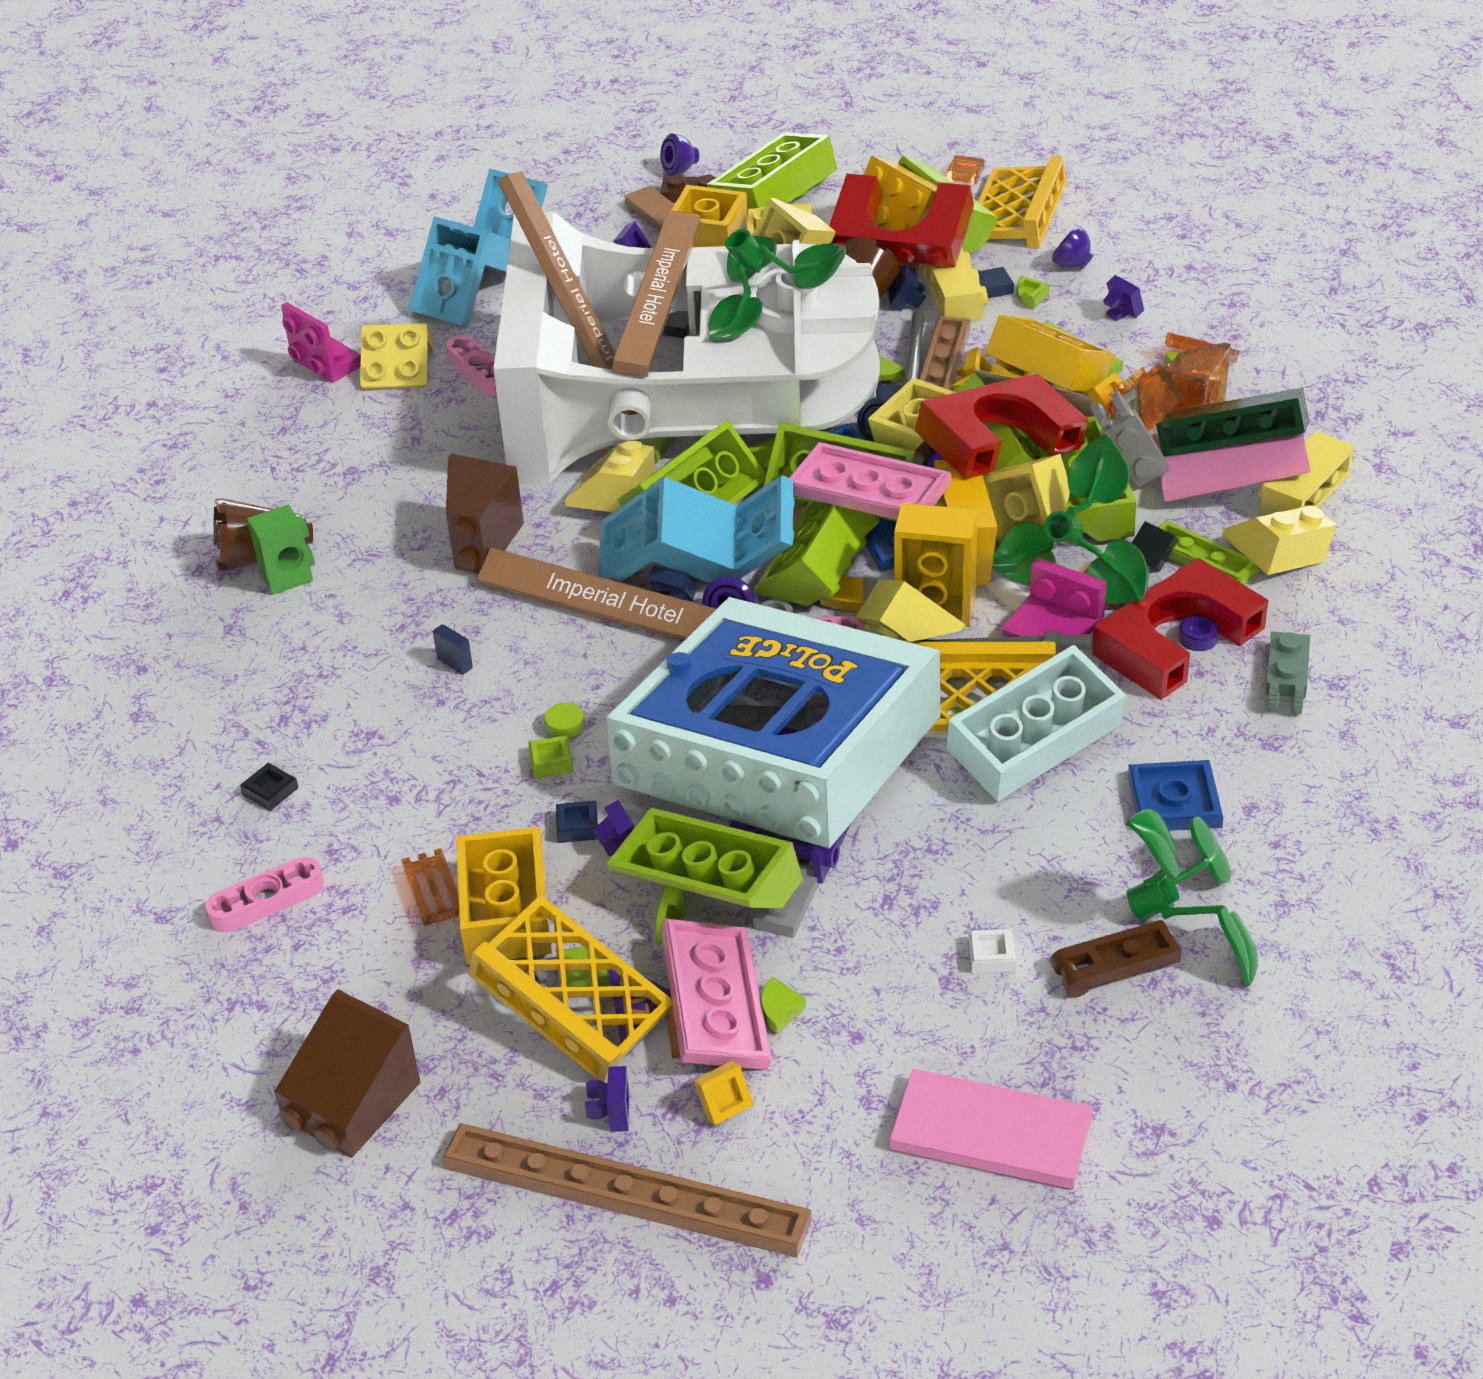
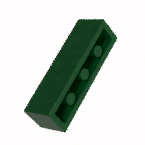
M1302 387L1162 412L1156 422L1161 451L1164 457L1305 433L1310 420Z

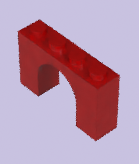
M846 173L829 227L835 231L831 244L843 245L845 241L851 238H869L877 241L876 246L882 250L890 249L901 263L927 264L934 267H956L974 208L970 185L939 182L928 215L911 228L895 231L883 229L874 223L882 199L877 176Z
M1035 373L921 401L915 432L964 479L995 471L1002 441L984 424L999 423L1018 428L1027 433L1053 456L1081 448L1088 418L1041 376Z
M1198 557L1185 567L1179 568L1174 574L1159 584H1154L1146 591L1144 598L1139 603H1126L1107 618H1102L1098 621L1093 629L1092 655L1162 700L1187 683L1190 652L1169 640L1154 628L1170 621L1203 616L1217 624L1219 634L1236 645L1241 646L1265 629L1269 600Z

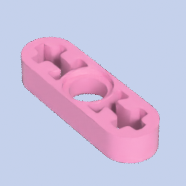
M458 335L450 338L446 342L448 361L484 394L497 396L493 370L495 357L471 336Z
M310 857L297 858L213 894L205 905L210 926L219 932H231L317 895L324 887L320 863ZM268 889L276 891L270 898H255L256 894L260 891ZM247 900L248 905H244L243 901Z

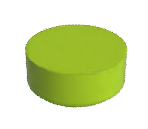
M567 702L550 707L545 713V724L548 734L552 737L567 735L568 739L578 736L585 727L584 712L581 707Z

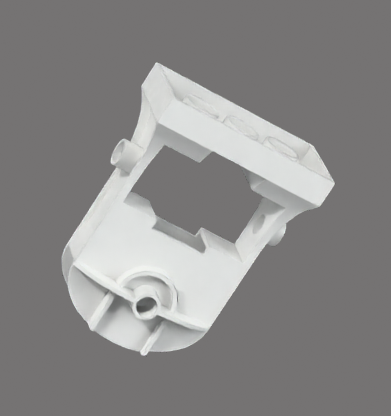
M543 212L599 322L603 323L630 316L643 278H633L628 274L632 272L645 273L654 249L627 247L602 241L581 233L555 212ZM514 214L493 368L506 465L517 467L519 484L551 483L566 467L577 459L620 442L653 437L704 436L726 420L730 421L738 434L777 433L779 422L814 430L827 429L844 422L858 412L865 402L876 397V389L879 382L880 360L877 346L873 339L879 315V295L876 282L872 276V265L870 263H857L845 255L839 268L828 281L815 288L802 289L794 284V274L788 273L772 261L748 280L752 292L751 297H757L763 303L762 312L756 323L745 333L727 340H712L708 337V324L712 311L720 301L728 296L735 294L743 295L744 288L742 282L732 281L727 274L729 251L725 246L693 247L670 310L688 311L690 336L684 337L683 371L649 372L648 377L579 364L588 359L575 333V327L571 326ZM793 240V244H776V256L788 265L793 266L795 265L796 256L815 244H800L799 240ZM625 410H632L638 412V414L627 415L621 412Z

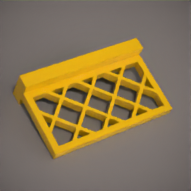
M1051 156L1047 166L999 167L992 169L978 202L988 210L995 208L996 210L992 211V213L999 219L1007 216V218L997 221L988 239L1026 238L1028 248H1040L1067 184L1063 156ZM1003 178H1008V179H1006V180H1004V181H1002V182L999 180V179H1003ZM1021 184V186L1012 189V187ZM1031 191L1033 192L1027 196H1023L1026 193H1029ZM1001 192L1003 193L999 196L993 197L996 194H999ZM1011 200H1014L1013 202H1011V203H1009V204H1007V205L1004 204V203H1007V202H1009V201H1011ZM1024 207L1026 208V209H1024V210H1022V211H1020V212H1018V213L1015 212V211H1017V210H1019V209H1022V208H1024ZM1015 224H1019V225H1020V227H1011V226H1013V225H1015Z
M909 642L940 650V690L946 693L949 698L940 705L941 717L929 731H948L949 719L952 717L945 712L957 703L965 709L974 705L965 697L974 689H980L987 696L996 692L994 688L985 682L988 678H1005L1008 681L1007 684L1056 656L1055 642ZM949 678H966L969 682L957 691L945 681Z
M541 894L491 942L487 943L484 941L472 952L469 976L593 1077L604 1082L608 1080V1067L617 1066L673 1008L672 999ZM541 912L554 923L555 932L531 933L530 921ZM522 928H524V933H518ZM525 943L526 960H509L499 950L505 944ZM532 943H556L557 960H533ZM563 943H580L587 949L588 959H564ZM558 970L560 987H542L535 981L534 971ZM565 970H589L591 987H567ZM596 970L615 971L621 976L622 986L598 987ZM592 997L594 1015H577L569 1009L568 998ZM599 997H623L625 1014H601ZM630 997H647L658 1007L651 1014H632ZM640 1024V1025L634 1030L633 1025ZM602 1025H626L627 1038L616 1047L603 1036Z

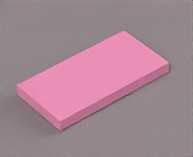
M1300 433L1166 456L1170 471L1161 475L1164 500L1165 502L1306 474L1311 472L1304 434Z
M821 442L815 446L789 477V479L793 480V495L895 520L898 519L901 503L934 506L952 483L951 472Z
M664 919L661 934L681 1062L722 1066L730 1061H734L740 1064L741 1068L767 1070L772 1058L747 927Z
M912 1069L889 1139L890 1150L1074 1189L1092 1119L1093 1106Z

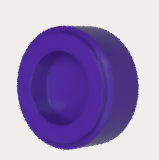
M1189 617L1180 624L1179 641L1185 648L1192 651L1210 650L1217 644L1218 626L1207 617Z

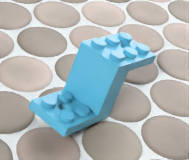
M489 168L474 227L436 216L433 217L408 310L468 327L484 267L504 272L507 270L514 212L510 215L506 214L505 207L508 201L498 180L510 173ZM526 178L542 209L548 184ZM450 279L452 284L451 291L444 296L441 290L442 284L445 280Z
M781 475L738 505H734L663 477L601 521L598 577L621 583L653 561L709 583L723 576H733L741 579L792 546L794 539L793 507L795 503L793 480Z

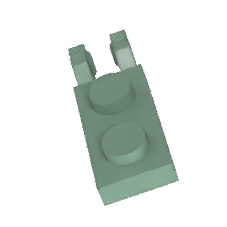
M1271 631L1265 693L1268 694L1267 711L1276 712L1280 696L1292 697V713L1302 714L1303 699L1306 697L1310 635Z

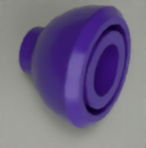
M668 134L663 140L660 150V160L664 171L669 176L685 173L692 164L698 163L699 149L696 146H692L691 142L682 135Z
M1081 226L1074 227L1052 254V262L1068 268L1079 266L1081 269H1084L1095 254L1090 251L1091 242L1089 236Z
M723 576L707 586L703 594L702 603L704 606L717 609L729 597L755 603L751 588L745 581L733 576Z

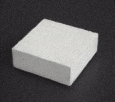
M1012 929L968 931L972 973L1015 972L1016 958Z

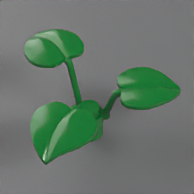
M747 229L734 231L725 242V247L729 251L727 274L732 281L742 282L744 293L743 295L735 294L728 296L716 305L709 319V339L727 340L745 333L756 323L762 312L763 303L759 298L751 297L752 292L748 280L772 261L788 273L794 274L793 282L798 288L811 289L824 284L834 275L842 263L847 249L840 244L814 245L800 252L796 256L795 265L792 266L776 256L777 245L773 239L765 236H752Z
M1104 434L1090 442L1076 457L1069 470L1068 487L1070 493L1078 498H1087L1086 501L1075 507H1068L1066 513L1062 511L1051 513L1046 518L1044 526L1026 521L1013 527L1005 535L994 553L992 568L1011 580L1031 583V565L1038 557L1056 563L1055 555L1051 550L1057 548V542L1064 545L1076 544L1098 557L1090 563L1086 575L1107 582L1106 603H1139L1144 598L1148 586V567L1141 551L1128 541L1115 539L1107 545L1103 552L1082 538L1084 526L1082 521L1076 516L1077 513L1091 507L1094 499L1103 504L1112 503L1122 496L1127 489L1130 477L1129 468L1125 458L1110 436Z
M1145 809L1133 815L1127 821L1126 826L1130 827L1142 838L1161 867L1155 875L1143 880V883L1128 889L1126 892L1129 906L1136 918L1144 921L1159 913L1162 914L1164 919L1177 915L1217 914L1224 934L1239 963L1244 979V988L1250 986L1257 971L1258 954L1253 939L1239 915L1235 911L1229 913L1224 905L1174 907V902L1179 900L1176 884L1207 866L1218 884H1224L1231 878V869L1226 855L1216 842L1208 825L1199 816L1190 820L1191 836L1203 858L1200 862L1180 872L1179 863L1175 856L1177 852L1176 844L1160 814L1155 810Z

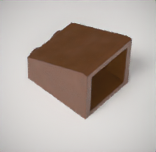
M452 453L448 457L446 517L455 569L479 574L490 548L505 551L523 526L524 519L516 466Z
M337 989L331 995L274 1091L281 1121L293 1131L299 1132L301 1130L313 1136L326 1149L331 1151L337 1149L352 1158L421 1083L409 1025Z

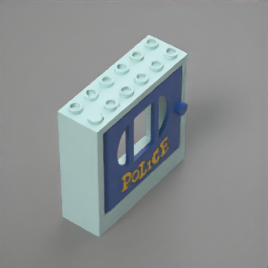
M729 597L606 717L613 785L830 848L941 717L940 650ZM738 672L699 713H693L730 673ZM754 677L799 689L758 732L713 720ZM815 693L826 698L829 708L819 722L799 732L777 735Z

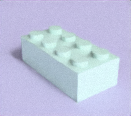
M1072 645L949 719L946 749L998 802L1122 724L1127 695L1075 645Z

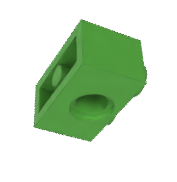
M288 504L247 518L259 573L271 595L313 581L310 566L315 565V560L309 545L305 544L304 538L309 537V531L303 516L297 517Z

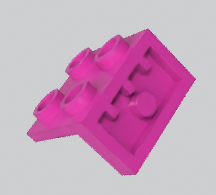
M288 302L281 305L283 314L282 324L286 330L289 344L288 353L294 362L300 363L316 375H320L332 383L361 367V354L330 337L327 324Z
M1038 557L1031 565L1030 595L1003 625L1002 635L1006 637L1044 636V632L1060 631L1061 635L1090 634L1094 629V625L1104 618L1107 582Z

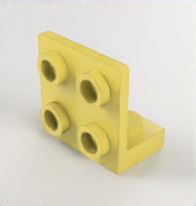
M428 324L361 326L360 385L362 389L426 387L428 382V351H433L434 343Z

